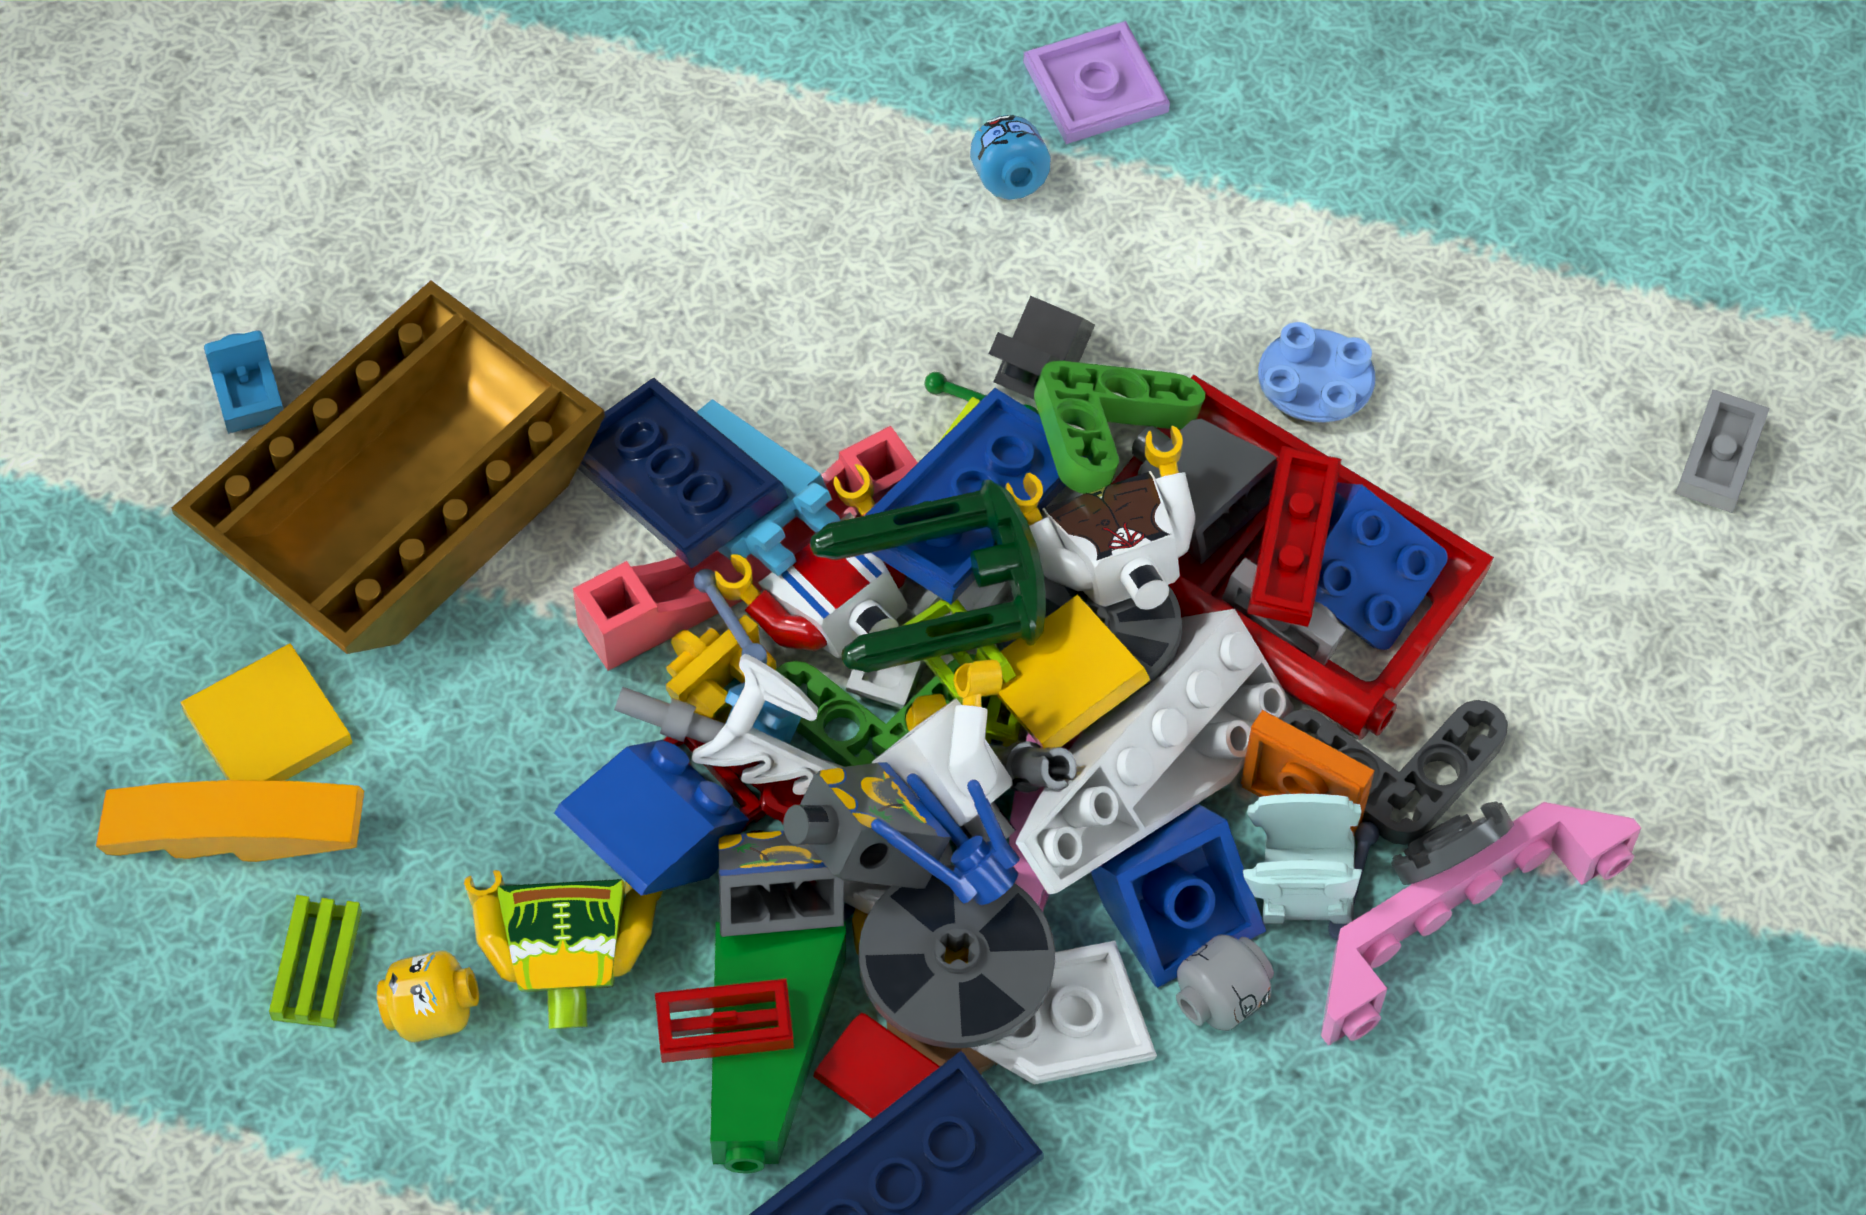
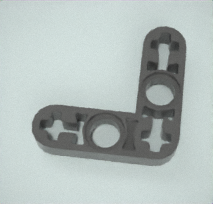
M1481 700L1466 702L1455 710L1399 772L1330 720L1313 710L1301 709L1292 711L1282 719L1284 722L1305 733L1309 731L1315 734V738L1375 770L1362 822L1370 821L1374 823L1381 837L1394 844L1402 845L1409 844L1428 832L1497 756L1504 744L1508 727L1504 713L1496 705ZM1481 722L1487 724L1490 727L1488 735L1481 734L1477 736L1469 745L1466 754L1459 746L1465 740L1469 725L1476 727ZM1443 761L1455 769L1458 778L1451 784L1438 785L1431 782L1425 776L1423 768L1430 762ZM1416 790L1422 798L1416 804L1412 820L1404 818L1399 823L1392 820L1393 807L1399 810L1404 808L1413 798L1414 791Z

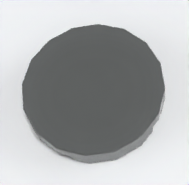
M1495 801L1481 805L1480 809L1485 817L1472 822L1468 814L1462 817L1458 815L1409 843L1408 848L1403 851L1406 856L1401 854L1395 855L1391 862L1402 884H1414L1446 871L1476 855L1508 833L1514 826V823L1502 802L1498 803Z

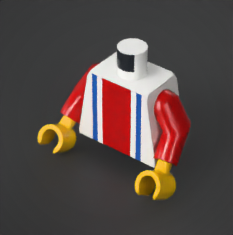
M854 464L862 480H864L862 488L854 493L846 492L836 476L834 477V486L844 504L856 507L861 516H864L876 505L872 499L874 485L868 471L863 466ZM849 513L845 517H843L841 521L852 519L855 517L851 513ZM809 543L794 555L797 562L780 576L772 572L758 582L763 589L762 593L753 585L751 565L741 555L733 554L730 556L733 567L744 576L741 581L736 583L727 582L719 572L715 571L716 585L722 596L728 600L742 599L748 605L744 611L779 646L807 651H817L823 648L837 658H842L841 654L844 647L859 635L899 627L895 619L905 613L908 605L899 590L906 583L908 577L872 553L835 561L817 557L813 554Z

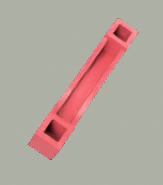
M891 426L840 451L839 459L821 474L832 498L825 505L839 515L840 520L849 513L855 518L860 517L861 514L856 507H850L840 499L834 486L835 476L840 481L844 491L854 493L860 490L864 484V480H862L854 464L863 466L872 479L874 485L872 499L877 504L918 463ZM796 516L782 527L786 537L780 543L795 555L810 543L811 537L815 532ZM715 551L693 568H690L678 556L632 567L625 561L573 588L578 627L607 671L671 639L680 630H688L719 614L707 593L696 589L694 578L697 572L702 569H709L714 573L717 571L724 580L730 583L739 582L744 576L737 572L731 564V560L719 551ZM750 554L746 559L751 565L753 585L761 592L763 589L758 582L772 573V571L759 559ZM724 598L729 607L743 601L742 599L728 600Z

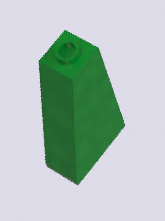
M844 921V926L726 937H721L720 922H716L714 986L787 979L794 1048L712 1057L710 1143L713 1164H725V1168L731 1172L748 1174L763 1170L765 1164L780 1163L846 961V921ZM776 1001L714 1008L713 1013L733 1010L736 1012L773 1009L776 1008ZM778 1026L761 1027V1028H751V1029H742V1030H733V1031H724V1032H715V1033H713V1034L729 1033V1032H738V1031H747V1030H756V1029H765V1028H774V1027H778Z

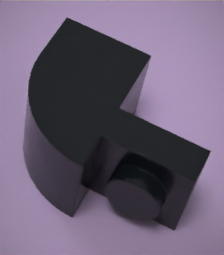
M1030 295L1013 337L1011 338L998 332L988 353L1002 360L993 382L1034 400V390L1045 364L1052 361L1079 362L1095 324L1083 317Z

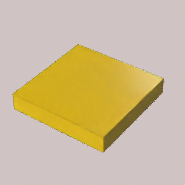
M1076 595L1045 618L1043 634L1034 645L1029 646L1025 640L1019 638L1000 651L1010 663L1016 676L1007 683L1003 680L1002 688L996 696L1041 748L1062 747L1151 679L1141 663L1087 604Z
M291 643L180 702L183 712L227 780L285 781L352 744L349 731Z

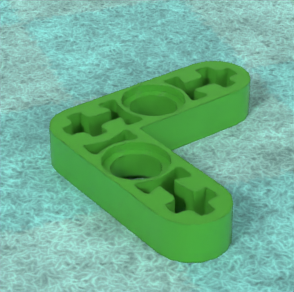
M1052 361L1046 363L1042 368L1034 390V400L1058 476L1070 489L1086 494L1111 485L1119 465V456L1107 422L1171 429V426H1175L1178 429H1182L1191 420L1197 419L1205 400V392L1193 379L1177 373L1070 361ZM1114 393L1121 394V395H1123V396H1125V397L1118 396V395H1116V394H1114ZM1068 424L1076 425L1084 430L1076 429Z
M969 654L970 657L974 660L976 655ZM955 659L947 664L954 674L960 667ZM792 661L784 663L775 669L797 687H800L803 683L806 684L807 697L819 708L814 721L801 717L796 731L832 761L843 767L871 764L876 759L872 753L865 749L870 737H874L872 739V752L880 756L909 732L906 724V715L918 696L942 694L945 697L946 704H949L954 699L937 676H935L885 724L814 666L806 662ZM981 696L982 708L987 709L990 696ZM842 717L854 721L858 725L859 731L850 740L837 741L825 733V726L831 720Z

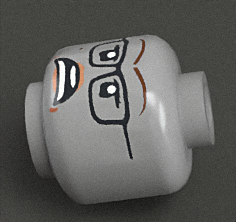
M1220 934L1186 958L1178 967L1177 981L1181 991L1176 995V1000L1185 1016L1195 1025L1201 1026L1207 1022L1217 1030L1230 1031L1270 999V979L1274 976V970L1265 953L1251 939L1247 937L1236 939L1231 935Z

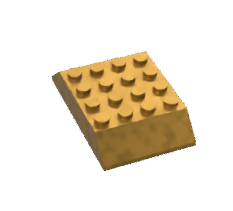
M430 280L171 509L178 519L346 654L397 645L569 486L605 417L604 409Z

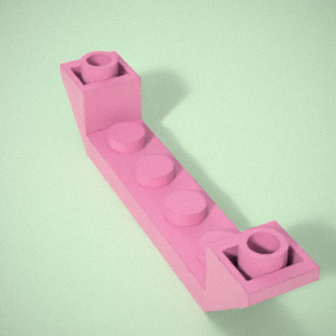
M1543 802L1512 821L1514 826L1508 833L1476 855L1433 877L1411 884L1342 927L1333 956L1321 1037L1328 1046L1345 1035L1350 1041H1355L1366 1035L1381 1020L1379 1014L1387 987L1372 969L1390 960L1401 948L1400 941L1416 931L1422 936L1432 934L1452 916L1451 909L1467 899L1474 905L1483 902L1499 889L1503 883L1502 877L1518 867L1523 873L1532 871L1541 865L1551 855L1552 851L1555 852L1581 885L1599 874L1604 880L1611 879L1622 872L1634 859L1632 850L1641 830L1640 825L1634 818Z

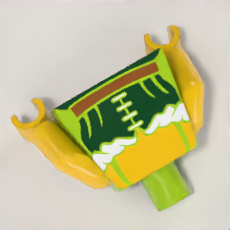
M499 870L493 871L495 882L490 888L477 890L472 876L466 877L464 885L472 905L477 945L501 979L517 983L519 991H547L549 1029L588 1027L586 989L613 987L615 977L623 976L631 971L652 934L656 904L663 892L662 890L641 896L626 881L624 883L622 879L505 885Z

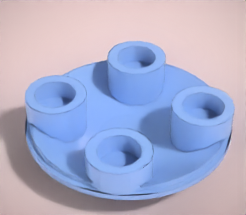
M1302 322L1290 323L1281 330L1280 337L1274 340L1262 354L1258 367L1259 384L1267 399L1276 408L1289 416L1309 422L1324 423L1338 421L1358 412L1371 398L1375 386V370L1371 361L1372 350L1370 345L1360 338H1348L1333 331L1313 329L1308 324Z

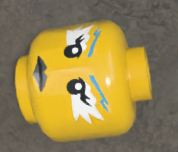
M440 950L400 959L392 963L388 968L385 979L378 982L377 1003L385 1027L389 1031L396 1030L400 1037L408 1042L415 1043L456 1034L463 1030L469 1019L470 1007L477 1006L479 1003V989L473 970L470 967L462 969L455 956L447 951Z

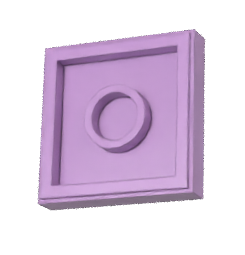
M1126 21L1024 52L1023 62L1066 144L1169 112L1170 102Z

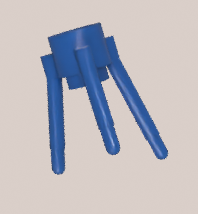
M914 773L907 776L908 785L920 798L919 800L948 832L951 840L957 846L951 857V862L955 865L954 871L880 819L872 821L871 828L873 831L949 886L962 903H967L973 898L977 904L985 905L1005 894L1017 880L1019 873L1014 865L1019 862L1020 857L1006 841L979 781L975 779L970 780L967 787L990 839L987 842L982 836H975L969 839L920 777Z

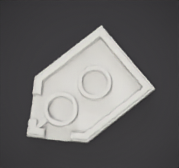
M1116 941L1055 952V966L1051 986L1044 1002L1034 1016L1020 1029L999 1041L971 1047L973 1050L1034 1085L1155 1060L1157 1056Z

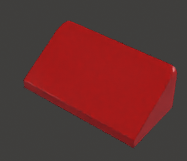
M861 1012L851 1021L815 1069L813 1077L873 1119L940 1066L874 1019Z

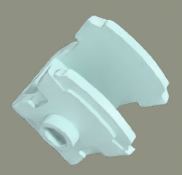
M1282 794L1259 797L1255 804L1248 806L1247 814L1254 826L1263 827L1266 833L1265 862L1257 863L1253 869L1243 870L1244 878L1254 897L1264 900V924H1282L1284 920H1330L1334 924H1349L1353 921L1354 896L1362 869H1355V840L1350 826H1358L1362 813L1360 804H1354L1353 801H1349L1348 797L1339 795Z

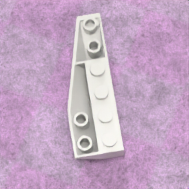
M1235 609L1183 617L1180 646L1165 671L1149 685L1130 695L1084 729L1070 748L1069 752L1075 758L1077 767L1074 780L1064 779L1069 786L1063 789L1044 788L1015 842L1048 894H1055L1065 889L1228 785L1244 767L1251 726L1260 712L1264 710L1282 720L1283 717L1294 709L1293 704Z

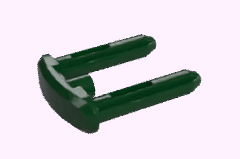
M986 479L982 481L979 491L934 501H924L911 506L829 523L811 537L810 548L813 554L817 557L837 561L988 527L991 530L994 544L998 545L971 551V564L976 583L980 588L1009 581L1014 600L966 612H956L948 616L859 635L842 650V661L846 667L869 673L1019 638L1025 640L1029 646L1034 645L1044 631L1046 611L1044 574L1038 547L1028 522L1012 494L1005 487Z

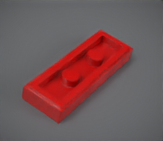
M1281 446L1247 614L1304 627L1309 626L1342 459Z

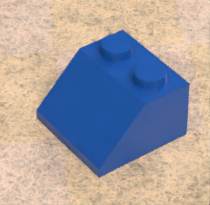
M664 740L627 746L559 803L554 812L563 823L641 896L709 879L719 868V838L725 835L741 834L749 821L733 805V798L724 788L707 781L689 764V758L683 750Z
M1196 804L1091 871L1103 907L1157 988L1177 978V969L1181 963L1215 936L1222 934L1231 935L1236 939L1240 937L1252 939L1266 932L1255 897L1244 878L1243 870L1245 869L1227 819L1199 804Z

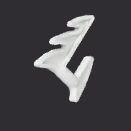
M744 654L740 658L739 667L745 675V687L727 723L712 741L693 751L692 761L698 764L725 767L763 760L758 765L743 770L742 782L746 784H762L790 780L806 775L797 779L792 789L797 795H805L814 775L820 770L838 767L755 729L753 725L765 701L809 721L816 719L818 708L799 687L760 660Z

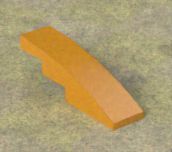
M264 780L177 782L108 789L105 792L96 847L106 855L118 856L164 849L174 858L183 859L233 853L242 861L248 862L357 848L365 791L359 785Z

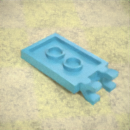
M712 399L699 409L697 413L780 480L789 497L717 551L730 560V556L733 554L741 555L744 558L752 554L770 571L780 576L797 562L794 554L780 543L786 537L782 527L797 516L817 533L825 525L841 521L840 517L825 505L832 498L819 472Z

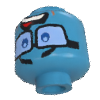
M1003 115L993 118L976 131L971 142L970 159L984 187L996 197L1007 200L1024 198L1042 186L1050 172L1051 156L1046 144L1036 127L1025 118L1016 115Z

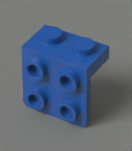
M1337 483L1315 601L1326 606L1341 624L1370 646L1380 650H1387L1392 647L1446 565L1448 559L1447 552L1442 546L1361 484Z

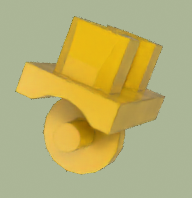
M743 615L738 621L752 643L760 644L758 624L747 615ZM709 628L699 638L688 630H680L671 640L673 649L678 657L666 666L668 673L673 677L666 684V691L671 699L674 698L696 706L694 713L726 723L733 706L725 702L728 692L723 688L734 678L741 683H745V675L739 667L742 648L730 629L720 636L715 629ZM766 650V665L775 670L776 660Z

